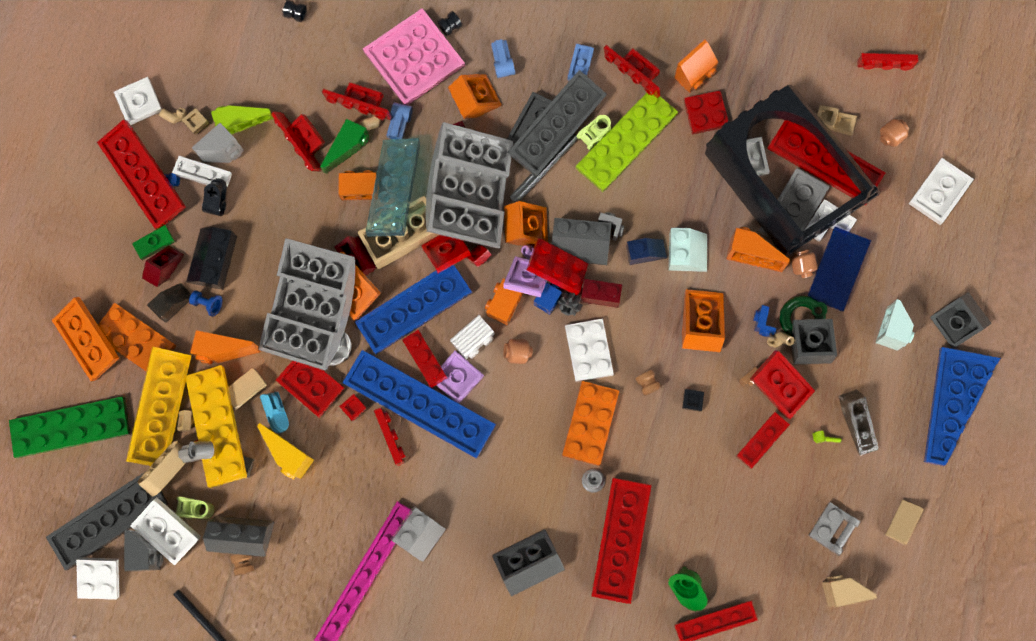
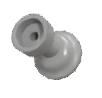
M590 469L583 474L582 485L587 491L598 492L604 487L605 477L599 470Z

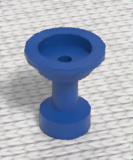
M195 290L190 295L189 303L194 306L199 304L206 306L209 316L214 317L220 311L223 299L220 295L207 299L203 297L201 292Z

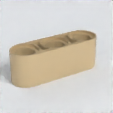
M178 441L170 444L138 480V484L152 497L157 495L185 464L178 456V451L182 449V445Z

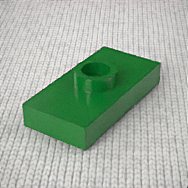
M164 225L135 241L132 245L143 261L168 245L173 244L175 240L167 226Z

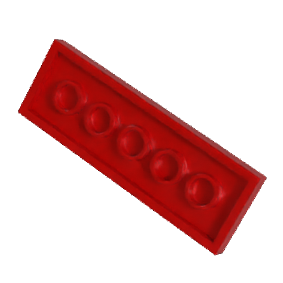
M123 119L97 142L156 230L167 224L186 208L127 120Z
M787 120L783 122L768 146V150L852 198L862 193L814 134L794 122ZM847 151L875 186L878 187L886 172Z
M612 478L591 597L631 604L652 485Z

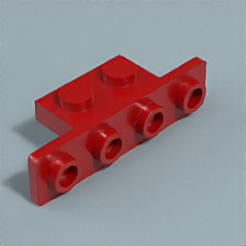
M605 45L603 47L604 57L609 63H614L621 73L628 74L635 84L643 86L650 96L660 97V88L652 82L660 74V69L633 48L622 58L609 46Z
M350 82L344 95L326 89L322 90V94L326 97L325 100L329 103H339L350 110L352 108L358 109L360 113L368 115V113L373 114L380 120L392 119L387 109L379 107L384 97L381 92Z
M273 111L271 115L275 119V124L282 129L285 138L292 143L295 152L304 160L305 166L310 171H322L321 165L314 154L325 144V141L307 116L301 114L291 124L284 113Z

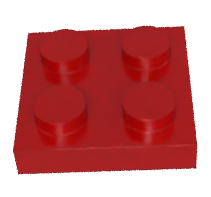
M720 90L684 98L692 135L721 129L728 122Z
M439 235L421 245L437 273L471 255L463 240Z

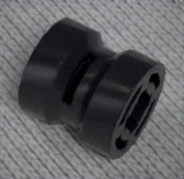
M287 0L283 7V17L288 19L294 18L297 22H303L307 7L305 4H295L294 1Z
M454 11L447 14V18H441L437 21L440 29L447 37L452 34L454 29L462 27V23Z

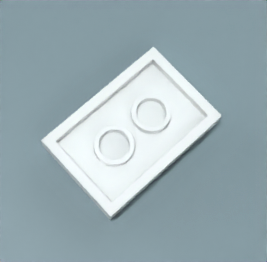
M941 158L908 204L941 225L974 179Z
M603 318L565 325L575 382L613 376Z
M157 497L131 524V527L174 565L201 538L196 531Z

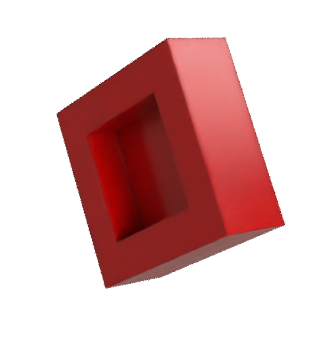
M479 244L470 252L471 255L466 258L476 267H479L492 254L488 249Z
M355 394L339 406L352 422L367 410Z

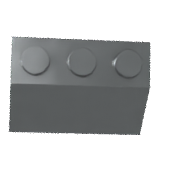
M554 218L552 245L589 264L607 265L611 223Z
M215 516L208 521L203 536L206 551L266 557L274 521Z
M545 529L492 555L511 597L565 570Z

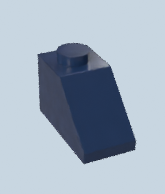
M644 238L627 241L626 250L629 265L667 259L662 239Z

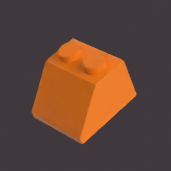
M706 40L702 41L677 65L674 78L689 93L694 89L698 90L704 84L703 81L707 77L710 79L717 72L718 60Z
M486 74L460 75L448 87L464 119L477 118L502 105Z
M522 201L504 206L505 243L518 246L535 245L538 238L548 242L546 207Z

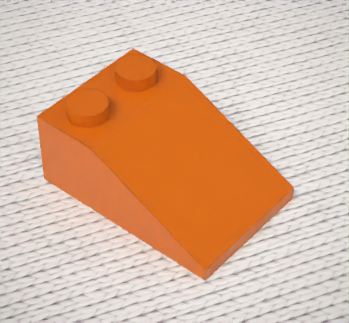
M746 227L735 229L730 240L726 258L727 260L783 272L790 261L789 258L760 235Z
M686 289L682 324V348L721 352L725 340L724 294Z
M196 330L190 353L196 356L195 359L200 360L201 363L212 365L213 362L222 363L260 353L261 350H258L259 347L252 341Z

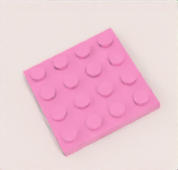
M423 8L363 48L366 56L404 105H409L465 66L464 61Z

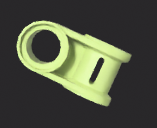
M606 115L597 116L576 137L587 145L588 150H592L611 130L610 118ZM605 123L607 127L601 129L598 127V124Z
M178 496L176 498L178 504L175 514L179 517L209 519L214 514V506L209 502ZM205 505L206 512L201 515L200 508Z

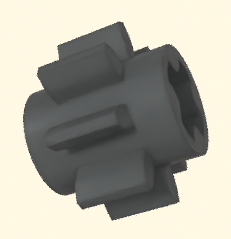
M565 292L557 302L561 304L559 310L568 316H575L583 306L579 303L581 298L578 295L576 296L575 293Z

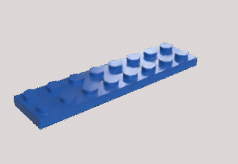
M361 350L343 381L344 385L476 459L496 426L491 421L364 350Z

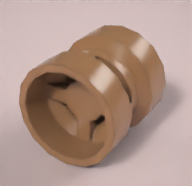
M653 370L647 371L635 378L637 384L643 387L642 393L644 396L661 388L660 383L655 381Z
M236 554L230 557L231 563L235 567L233 570L234 576L254 571L253 565L250 564L251 555Z

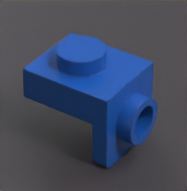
M762 305L754 314L753 321H756L754 331L759 332L758 334L761 336L770 337V335L776 333L777 328L766 326L770 307Z

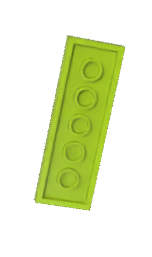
M646 93L576 165V169L604 192L678 115V111L661 96L656 98L654 95L650 96Z

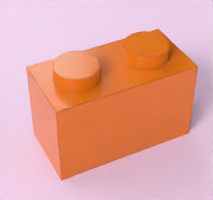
M365 170L363 173H355L354 171L339 173L338 195L340 199L379 200V178L377 173L371 170Z
M503 278L501 283L498 282L493 291L495 295L492 300H488L485 309L487 310L486 314L488 317L508 325L523 293L504 289L505 279Z

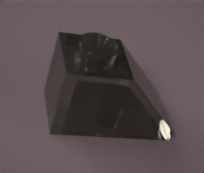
M179 283L160 292L147 306L161 320L167 323L189 302L191 293Z

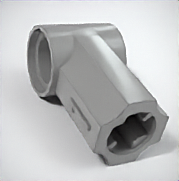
M211 441L190 442L188 445L182 446V449L178 451V456L183 463L211 459L214 455V445Z

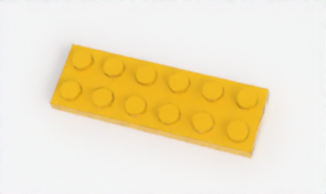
M152 347L126 462L151 466L166 448L172 444L186 382L185 376L188 374L192 355Z
M216 366L185 376L198 441H211L214 445L213 457L211 459H202L207 487L213 488L247 478L224 366Z

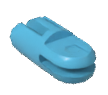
M279 392L260 395L270 428L275 433H283L288 429L289 421Z

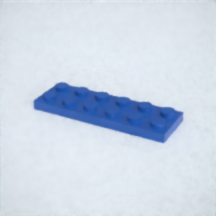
M452 265L440 273L434 271L355 321L376 355L472 294V291L455 265Z

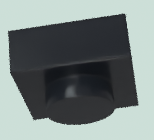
M685 389L682 409L701 412L704 392Z

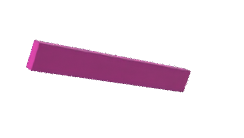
M398 501L396 502L314 641H338L396 544L391 540V537L411 511L410 508Z

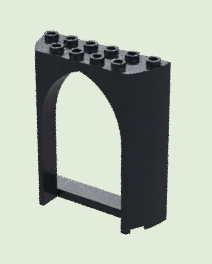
M787 85L779 91H773L767 99L758 101L749 111L745 110L735 120L726 122L706 144L705 155L780 252L786 257L880 194L875 184L792 85ZM765 119H782L803 126L817 137L862 193L802 232L750 163L746 141L751 128Z

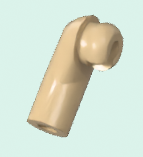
M163 108L159 116L175 124L181 122L187 116V111L184 108H179L175 113H171Z
M373 115V117L362 119L359 125L367 130H372L379 127L381 120Z
M779 332L767 339L768 345L774 348L780 347L783 344L791 346L795 342L794 337L784 332Z

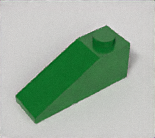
M348 119L345 120L320 166L323 173H329L357 153L363 145H366L369 134L365 127Z

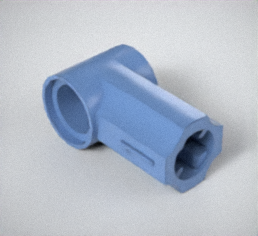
M500 39L491 43L497 78L515 75L513 60L510 58L507 41Z
M393 103L391 108L392 119L386 135L387 138L394 141L403 140L407 123L410 122L412 117V106Z

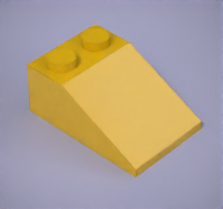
M259 423L257 427L277 465L282 468L280 472L289 478L294 479L297 477L301 479L314 459L268 427Z

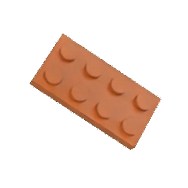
M74 297L52 319L55 327L90 381H96L119 359L117 353L80 297Z
M116 303L112 305L98 324L113 349L144 371H147L152 347L173 351L177 346Z
M582 381L564 446L563 457L600 466L619 390Z

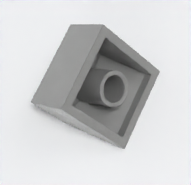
M221 123L192 147L203 162L230 163L238 159L244 151L237 140Z
M413 506L391 537V540L423 562L446 529Z

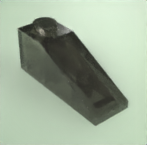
M857 389L839 395L842 412L859 455L878 450L866 397Z

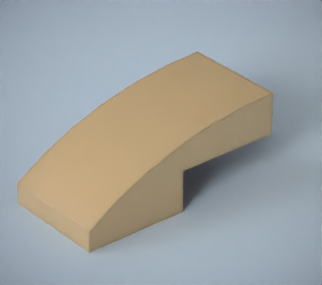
M820 105L817 115L829 130L852 136L857 116L840 113L836 108Z

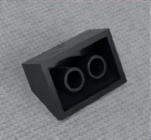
M216 227L200 228L186 280L187 283L220 290L224 289L237 236L233 231Z

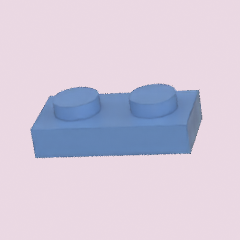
M576 44L567 80L570 81L578 70L586 76L588 75L594 52L593 47Z

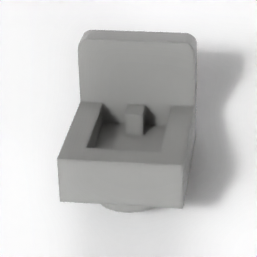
M610 212L600 213L598 222L611 223V229L615 230L613 240L617 241L618 236L622 237L625 227L621 225L622 219Z

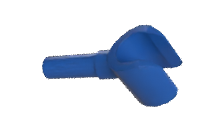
M173 173L169 175L164 174L172 186H179L180 177Z

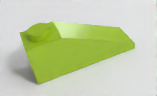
M228 105L220 106L211 112L215 125L217 126L221 123L231 135L274 119L270 109Z

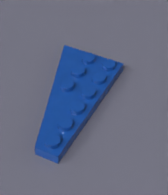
M945 347L940 348L924 457L925 463L941 466L947 464L956 446V442L961 433H963L965 425L980 400L988 380H990L1000 358Z

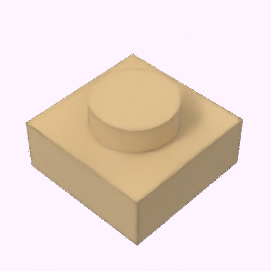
M196 108L182 119L183 123L194 135L209 124Z
M183 410L179 412L177 431H190L194 422L192 411Z

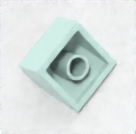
M671 228L669 233L668 270L707 272V234L691 228Z
M895 300L886 308L875 342L897 351L911 343L914 337V332H912L914 325L900 300Z

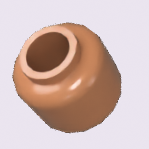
M892 119L880 129V140L885 146L897 147L908 137L909 127L901 119Z
M809 249L794 252V256L790 258L793 273L801 275V278L813 276L812 272L818 269L815 254L809 252Z
M510 339L508 343L504 344L503 355L509 363L526 364L528 359L532 358L533 348L529 346L527 340Z

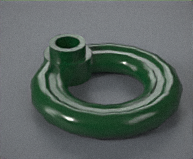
M800 295L792 297L784 303L779 317L784 332L792 336L793 324L791 314L796 308H809L814 319H826L828 309L824 303L818 302L810 296ZM817 307L822 309L821 314L816 313L815 309Z

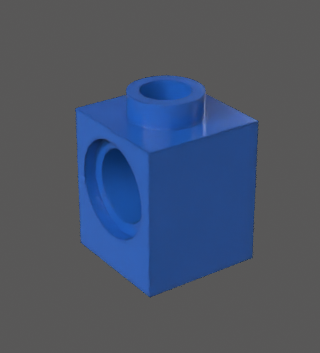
M546 282L541 297L535 298L534 306L550 315L562 296L561 288L553 283L548 284Z

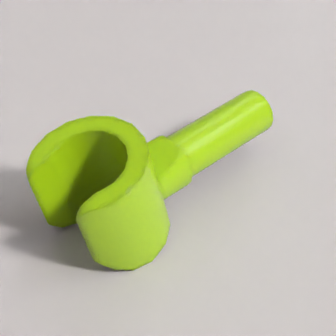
M824 431L812 433L815 443L828 441L841 443V438L825 437Z

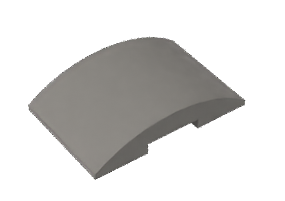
M442 123L428 180L426 197L427 232L500 248L504 219L502 207L506 178L509 176L511 156L507 152L513 146V141L449 123Z
M285 238L276 275L280 276L272 311L267 313L258 350L327 370L341 342L351 309L355 284V257Z

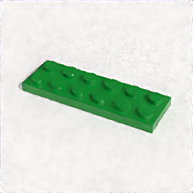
M123 396L9 420L14 458H22L130 435L126 401Z

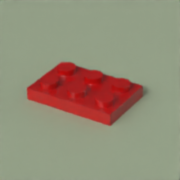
M538 238L526 270L572 294L575 293L577 296L581 291L589 263Z
M777 350L768 357L750 378L787 419H791L815 392L810 384Z
M292 361L276 379L282 387L319 418L345 389L324 370L296 361Z

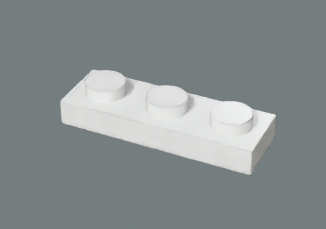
M181 156L178 157L172 172L176 176L204 185H208L212 180L220 178L226 182L227 187L232 177V173Z

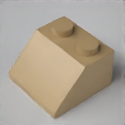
M843 575L827 577L826 582H822L827 604L830 607H839L877 598L875 593L851 578H844Z

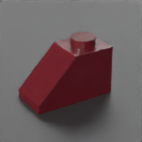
M168 245L146 260L142 279L159 287L169 280L183 259L184 254Z

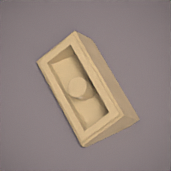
M251 368L228 387L231 404L235 409L241 407L267 386L261 375L254 368Z
M902 500L885 535L903 545L907 544L924 509Z

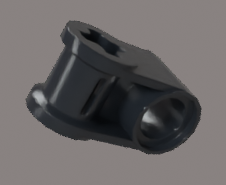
M216 178L205 186L202 212L220 217L223 216L226 209L227 184L224 180Z

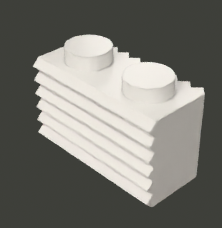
M478 315L452 337L450 342L465 359H468V357L472 359L479 353L478 349L483 344L487 346L494 340L493 336L495 334L483 318Z

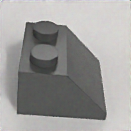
M969 292L930 317L952 349L992 324Z
M833 319L793 320L792 337L795 339L794 344L791 345L793 365L831 364L837 357Z
M125 530L124 571L161 570L163 555L136 531Z

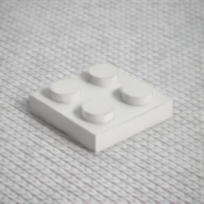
M148 77L114 91L124 118L130 125L155 115L162 110Z
M79 557L76 560L77 598H119V559Z

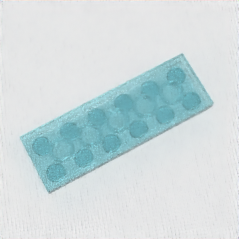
M419 138L383 140L365 231L368 237L405 235L421 143Z

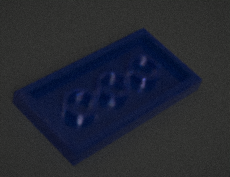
M834 227L807 296L824 303L828 307L843 312L871 240Z

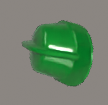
M683 566L677 574L669 578L668 584L682 606L692 611H700L707 606L708 599L701 587V578L698 573Z

